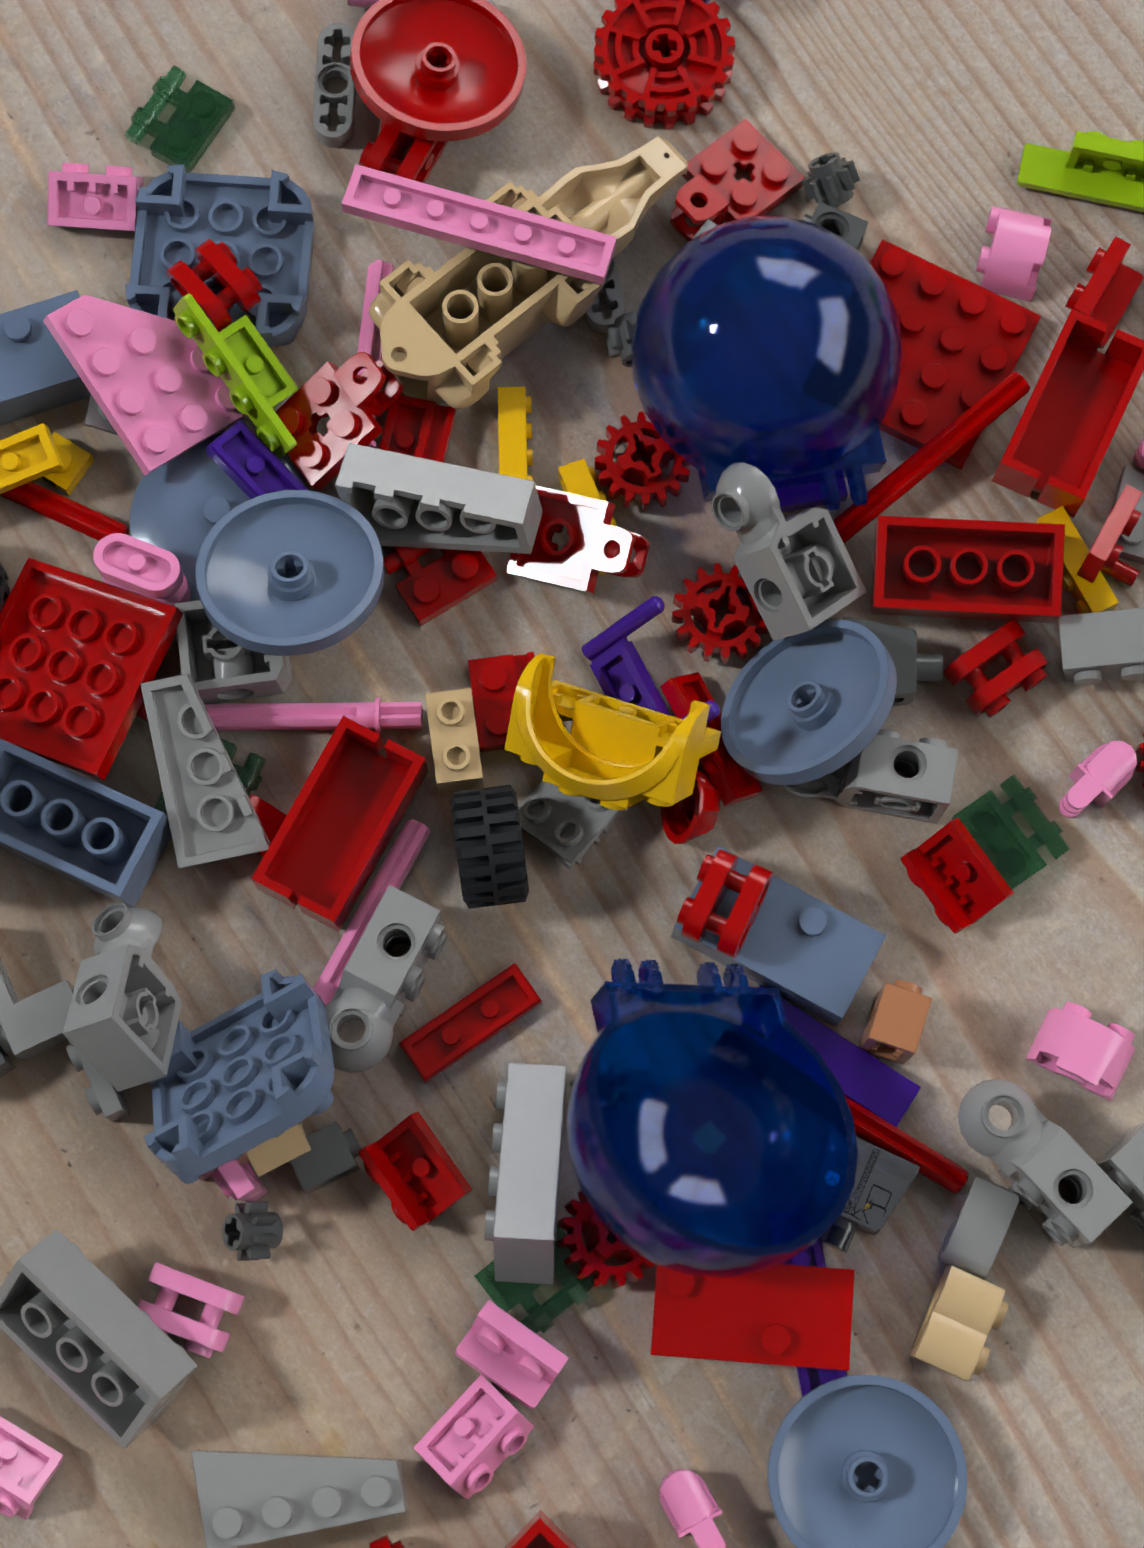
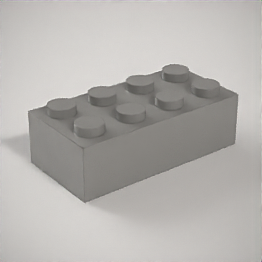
M58 1229L17 1260L0 1288V1328L124 1450L162 1416L198 1366L180 1345L173 1342L152 1321L145 1311L139 1309L116 1286L111 1278L105 1276L82 1254L79 1247L70 1242Z

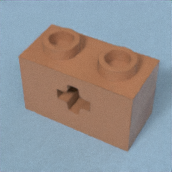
M895 980L894 985L885 983L874 997L859 1048L868 1054L901 1065L905 1064L916 1053L932 998L922 995L923 988L907 981Z

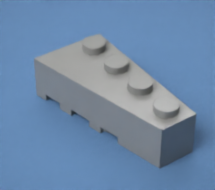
M353 443L348 444L335 483L340 500L351 505L368 520L376 532L381 546L531 554L543 512L534 481Z

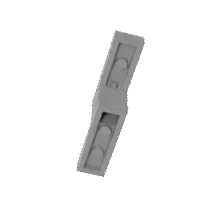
M0 958V1044L5 1053L13 1052L16 1057L25 1061L68 1041L62 1033L74 985L68 980H64L19 1001ZM72 1044L66 1046L76 1071L85 1070L91 1087L85 1089V1094L96 1115L103 1113L104 1117L112 1122L130 1115L121 1091L118 1092L103 1075L99 1074L96 1068Z

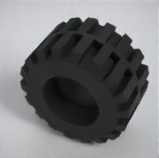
M510 784L454 792L450 805L463 901L469 909L526 902L529 886L516 792Z

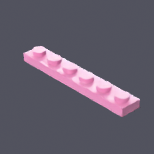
M355 164L342 201L344 213L604 285L617 242V237L357 164Z

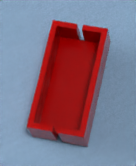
M1071 309L991 481L1026 497H1029L1032 490L1040 493L1037 502L1052 509L1063 506L1068 516L1074 518L1087 496L1144 371V340L1117 329L1105 354L1099 352L1097 348L1109 325Z
M342 716L254 872L251 880L256 888L292 908H295L298 904L303 914L340 932L428 773L426 758L390 739L387 740L383 747L380 734ZM383 749H385L387 758L380 755Z

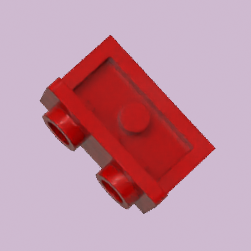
M1117 236L1114 237L1107 251L1100 247L1098 248L1086 269V272L1092 274L1087 286L1080 283L1077 284L1065 306L1070 310L1074 309L1109 325L1098 347L1099 349L1105 347L1144 279L1141 273L1122 264L1131 244Z
M959 818L947 823L919 847L907 852L900 858L907 869V875L911 882L922 889L934 906L938 919L946 926H949L955 934L976 923L1014 894Z
M419 1112L410 1114L378 1141L366 1145L358 1152L364 1162V1169L369 1178L381 1186L391 1201V1207L395 1216L402 1223L408 1225L412 1231L433 1222L473 1191Z

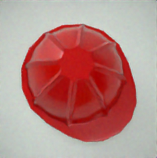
M697 771L692 795L673 806H660L662 825L667 838L674 844H687L690 840L698 838L714 828L718 813L721 810L719 791L714 788L711 781L702 772Z

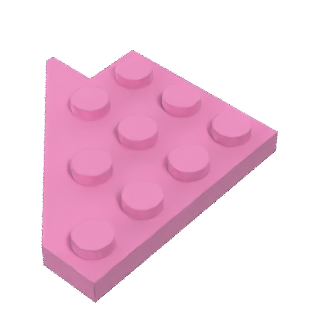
M85 294L48 314L43 320L145 476L247 416V414H242L236 409L230 399L229 388L220 376L216 377L208 370L202 359L203 352L193 338H187L180 331L174 320Z

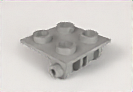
M543 780L518 806L521 828L557 854L556 858L569 869L574 863L580 865L582 862L581 858L591 848V844H598L601 841L598 836L602 832L607 834L610 831L608 825L610 826L621 813L625 814L628 811V808L621 811L605 808L600 805L599 799L565 795L559 792L558 786Z

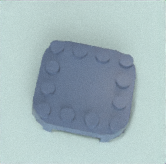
M184 164L167 166L168 172L154 178L145 189L140 187L135 201L138 214L129 284H125L129 307L175 321L176 314L173 308L182 297L170 282L166 270L179 260H182L192 269L200 263L194 249L208 239H211L216 245L222 241L234 254L238 262L236 265L239 269L242 270L248 267L257 277L263 288L258 292L261 302L248 312H244L236 303L227 309L232 322L234 323L244 315H247L269 347L291 344L296 339L297 331L302 327L307 312L315 223L310 198L307 197L300 186L289 179V174L272 170L271 178L190 173L186 172ZM212 278L204 282L215 295L222 291Z
M277 969L260 975L262 993L191 1032L180 1020L178 1021L167 1076L150 1081L152 1084L154 1131L144 1136L147 1147L183 1183L190 1184L195 1182L204 1173L212 1171L228 1161L236 1160L252 1148L271 1138L282 1135L286 1130L297 1125L309 1115L323 1113L332 1104L334 1096L330 1088L333 1084L335 1069L326 1007L321 997L301 973L297 976L282 977Z

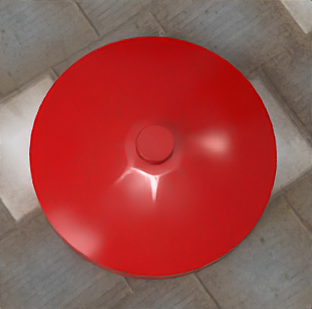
M378 0L364 13L354 31L350 54V71L355 88L365 105L379 119L392 128L425 140L459 141L490 131L504 121L513 111L521 96L524 85L526 54L521 38L513 24L499 9L486 0Z

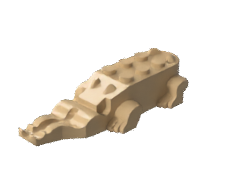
M657 136L647 144L618 160L576 167L560 178L540 197L532 190L527 191L522 185L516 188L512 182H508L486 199V201L617 237L616 248L613 257H615L632 241L636 229L648 209L662 197L664 192L674 184L678 177L682 174H687L688 163L666 139ZM466 247L435 272L430 266L425 268L420 262L415 266L409 260L404 262L380 281L381 292L371 302L369 315L380 329L382 363L388 371L396 374L403 384V390L400 395L434 401L436 403L445 401L454 409H465L477 402L488 391L490 387L489 379L502 366L501 359L550 321L562 327H568L575 323L590 308L594 297L603 288V285Z

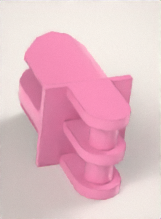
M1110 741L1108 744L1099 746L1085 760L1079 763L1069 775L1076 784L1060 800L1058 806L1060 813L1066 818H1075L1092 801L1102 809L1133 776L1134 769L1137 766V758L1132 746L1124 741Z
M678 1469L670 1472L663 1478L659 1487V1499L678 1537L681 1538L691 1533L698 1548H726L724 1539L712 1520L723 1512L700 1475L691 1470Z

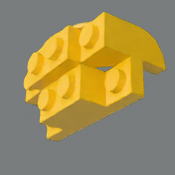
M540 653L528 663L521 674L515 690L504 750L521 755L520 759L525 763L538 765L544 771L543 781L558 786L559 792L569 796H585L599 799L600 805L611 810H626L644 799L656 806L670 807L692 795L699 759L718 749L721 731L706 727L710 709L709 704L696 700L691 702L689 714L684 719H680L558 680L552 681L556 657ZM562 721H572L570 734Z

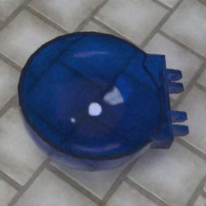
M781 215L744 217L711 227L685 243L656 273L638 308L631 343L633 381L645 414L663 440L697 468L704 502L713 500L716 495V486L723 471L733 463L744 462L755 466L764 473L775 490L819 482L825 507L829 511L839 509L840 493L836 479L847 478L850 496L854 505L867 504L868 497L864 474L880 472L887 462L879 428L897 392L903 356L900 321L888 288L870 261L843 237L813 222Z
M623 958L614 960L610 974L613 982L605 981L590 1000L597 1035L575 1074L567 1112L570 1159L580 1189L597 1217L621 1243L648 1261L681 1274L727 1278L758 1273L771 1269L804 1252L842 1214L855 1186L858 1146L854 1119L839 1082L820 1053L786 1020L779 989L749 987L747 976L743 969L744 966L737 963L726 965L723 973L724 983L722 984L721 976L718 973L719 969H717V965L714 962L700 963L696 977L697 984L699 985L664 984L658 962L656 960L641 961L637 975L640 983H636L631 961Z

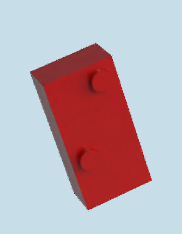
M878 515L874 538L871 614L998 621L1016 619L1018 622L1054 623L1061 617L1065 524Z
M657 1255L651 1355L849 1371L855 1269Z

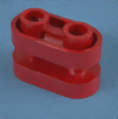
M381 121V132L375 142L369 141L361 153L359 165L425 183L448 141H432L413 137ZM411 140L414 141L404 160H399Z
M208 239L194 249L195 255L200 262L199 264L190 269L182 260H179L166 270V274L181 297L188 293L193 296L219 333L233 323L227 309L236 303L244 312H248L261 302L258 292L263 288L257 277L248 267L242 270L239 269L236 265L238 262L234 254L224 242L221 241L216 245L211 239ZM212 278L222 291L215 295L204 282Z
M1016 619L1006 623L966 651L943 671V674L953 687H957L967 681L975 691L965 702L976 716L985 712L989 718L993 717L1011 703L1008 695L1019 687H1022L1027 692L1048 676L1043 669L1049 664V661L1042 652L1036 648L1025 655L1018 646V643L1027 633ZM1003 655L1010 666L989 680L982 669Z
M720 849L715 857L709 854L706 855L697 875V881L702 882L695 899L688 896L684 901L677 918V923L683 925L682 936L701 943L707 931L720 936L717 951L735 959L765 899L774 872L755 864L748 876L735 871L739 857ZM727 888L739 893L728 919L716 914Z

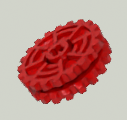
M615 0L614 6L616 10H605L601 18L604 26L596 28L594 40L596 44L594 48L593 72L594 75L600 77L597 81L600 94H610L608 105L613 110L620 107L624 109V119L630 122L636 118L643 119L644 127L650 129L653 128L656 122L663 123L665 130L674 129L675 122L681 120L686 126L695 123V115L697 113H701L704 116L709 115L713 111L712 101L721 102L725 96L726 89L724 86L731 82L735 58L732 52L735 50V37L727 36L731 24L728 18L718 17L720 11L718 4L715 1L706 4L703 0Z

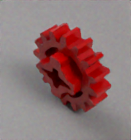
M639 411L637 422L633 423L630 422L627 416L623 415L620 419L621 428L619 430L611 425L606 427V437L609 441L598 440L597 452L601 455L595 457L594 467L602 471L598 475V483L600 486L611 484L609 489V498L611 500L617 498L620 494L625 496V508L629 509L634 500L641 501L643 511H648L650 500L654 499L661 507H664L667 501L666 493L669 492L671 495L678 497L681 494L682 488L679 482L689 481L690 470L686 467L692 465L693 456L692 453L684 451L688 447L689 439L687 436L675 437L678 424L675 422L666 428L663 427L661 414H657L653 421L649 422L646 421L644 412ZM624 443L625 453L618 456L617 461L613 462L616 450ZM636 452L645 462L651 461L650 469L648 465L645 466L642 460L636 461ZM673 460L671 472L663 479L661 469L669 466V461Z
M715 563L713 574L707 575L706 571L700 567L696 571L697 582L685 578L681 586L685 594L675 593L673 604L680 609L672 612L671 621L672 623L683 624L677 629L676 637L678 640L690 638L687 649L690 654L698 648L703 649L705 662H709L713 653L720 654L722 663L727 664L731 652H735L742 660L746 658V645L748 644L757 649L761 643V638L757 633H767L768 631L744 580L738 577L739 570L736 565L731 568L729 574L723 573L720 563ZM720 587L709 594L703 593L710 588ZM737 592L746 599L749 607L741 604L736 594ZM727 599V614L723 620H720L718 628H715V613H717L719 607H722L723 601ZM693 620L701 622L706 631L705 635L696 628ZM732 633L741 634L733 639L722 640V638Z
M601 1181L595 1185L594 1192L588 1186L579 1191L578 1197L580 1201L572 1199L566 1203L564 1207L572 1216L564 1217L558 1221L557 1226L566 1230L567 1236L558 1240L557 1245L570 1248L571 1254L565 1258L564 1263L565 1265H570L577 1262L581 1266L577 1273L578 1279L581 1280L593 1274L594 1287L600 1288L606 1285L610 1278L613 1288L617 1289L625 1285L626 1277L632 1283L643 1278L640 1268L648 1270L654 1267L656 1261L649 1252H656L662 1249L663 1243L653 1239V1233L662 1229L663 1225L659 1222L650 1221L649 1215L655 1211L656 1207L654 1204L642 1207L639 1202L642 1199L643 1192L640 1189L628 1196L626 1195L625 1182H619L610 1191L607 1181ZM613 1204L617 1207L611 1212H605L600 1207L595 1209L593 1206ZM608 1226L614 1230L611 1236L615 1241L613 1243H609L606 1240L609 1233L606 1229ZM582 1233L584 1234L586 1247L583 1243ZM609 1257H615L619 1261L625 1260L627 1262L621 1266L603 1264Z

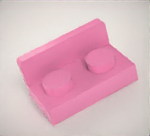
M62 163V171L48 172V225L135 231L138 214L135 201L140 186H144V177L132 176V167L106 166V174L89 173V164Z
M238 1158L204 1173L198 1179L203 1181L212 1175L227 1198L232 1196L235 1200L239 1199L245 1202H255L269 1193L250 1164L247 1163L242 1166Z
M490 1300L481 1309L471 1329L455 1351L457 1357L529 1409H534L569 1359L565 1354Z
M480 1375L413 1448L451 1488L465 1499H469L474 1493L482 1491L491 1482L494 1471L508 1456L514 1455L524 1446L528 1434L533 1430L534 1425L483 1375Z
M1 1416L0 1513L7 1517L17 1515L23 1520H27L33 1512L34 1502L62 1464L64 1455Z

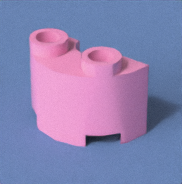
M992 206L985 232L993 234L991 247L982 246L976 267V272L983 273L981 287L996 294L1031 302L1036 290L1038 273L1041 265L1043 266L1052 229L1050 227L1052 219L1004 207Z
M1065 1002L1063 1009H1049L1026 1056V1060L1054 1074L1068 1077L1080 1084L1082 1088L1112 1102L1135 1052V1047L1132 1045L1135 1034L1125 1027L1114 1023H1109L1106 1027L1091 1020L1092 1013L1073 1002Z

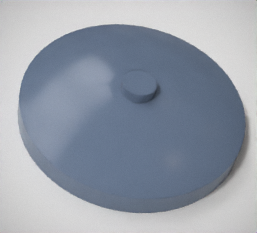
M223 433L213 435L150 474L144 475L138 484L131 504V536L165 549L177 557L191 589L189 601L200 600L196 585L195 568L197 556L205 537L226 513L245 501L250 500L206 453L207 446ZM284 456L278 458L303 484L301 477Z
M308 490L271 492L247 500L233 508L212 527L205 537L197 556L195 568L196 585L200 601L207 617L215 628L241 647L275 656L313 653L335 645L347 638L368 619L375 609L382 593L385 577L381 544L368 520L348 503L324 493Z
M840 619L825 620L810 631L771 641L757 652L740 671L725 699L721 716V733L728 753L748 775L764 783L774 785L806 783L841 768L856 757L873 740L891 711L897 688V673L892 656L871 630L861 624Z
M878 1375L845 1376L828 1381L812 1389L798 1400L785 1415L775 1433L769 1451L767 1484L771 1505L783 1532L796 1548H943L957 1528L966 1502L968 1478L966 1460L961 1442L951 1422L943 1411L925 1394L906 1383L889 1377Z

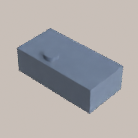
M78 290L0 314V425L91 396V393L43 322L48 314L79 298Z
M0 739V848L116 902L123 903L127 907L136 906L172 836L168 817L165 813Z
M718 846L713 856L715 857V855L720 849L727 851L729 853L731 852ZM739 857L735 871L748 876L754 864ZM773 875L765 899L735 959L717 951L720 936L707 931L701 943L682 936L683 925L676 922L671 937L837 1026L847 1012L887 935ZM698 882L690 896L691 898L695 899L702 882ZM727 888L716 914L728 919L739 893Z

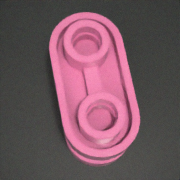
M123 533L107 535L95 546L93 560L104 583L174 606L175 603L189 602L191 589L183 574L180 563L173 553Z
M155 1262L148 1281L160 1285L161 1288L154 1304L140 1299L137 1307L145 1311L166 1335L172 1333L185 1338L184 1349L207 1358H211L213 1350L223 1353L230 1333L217 1329L224 1310L236 1315L239 1314L245 1296ZM179 1293L206 1303L199 1321L172 1311Z

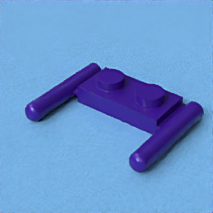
M652 596L584 644L582 652L592 662L589 666L604 695L670 715L633 642L628 641L626 638L664 611L665 604L663 600L658 596ZM711 700L705 702L710 705L707 723L720 714L718 704Z

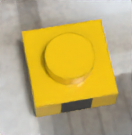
M54 431L52 438L64 468L45 475L41 479L70 496L94 462V458L91 453Z

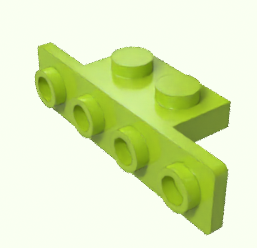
M1076 131L1068 151L1027 143L1022 152L1016 183L1020 187L1144 212V141L1132 140L1128 142L1109 138L1104 133L1098 131Z
M188 293L173 308L178 328L187 338L194 339L203 352L202 359L208 370L214 376H220L229 388V396L233 405L240 413L247 414L257 427V437L272 452L274 451L278 458H282L297 446V442L273 408L292 396L299 388L247 315H244L218 333L196 300Z

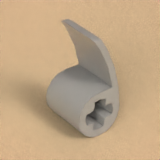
M976 1176L957 1221L951 1224L938 1255V1261L949 1266L952 1265L984 1280L993 1265L1019 1202V1195Z

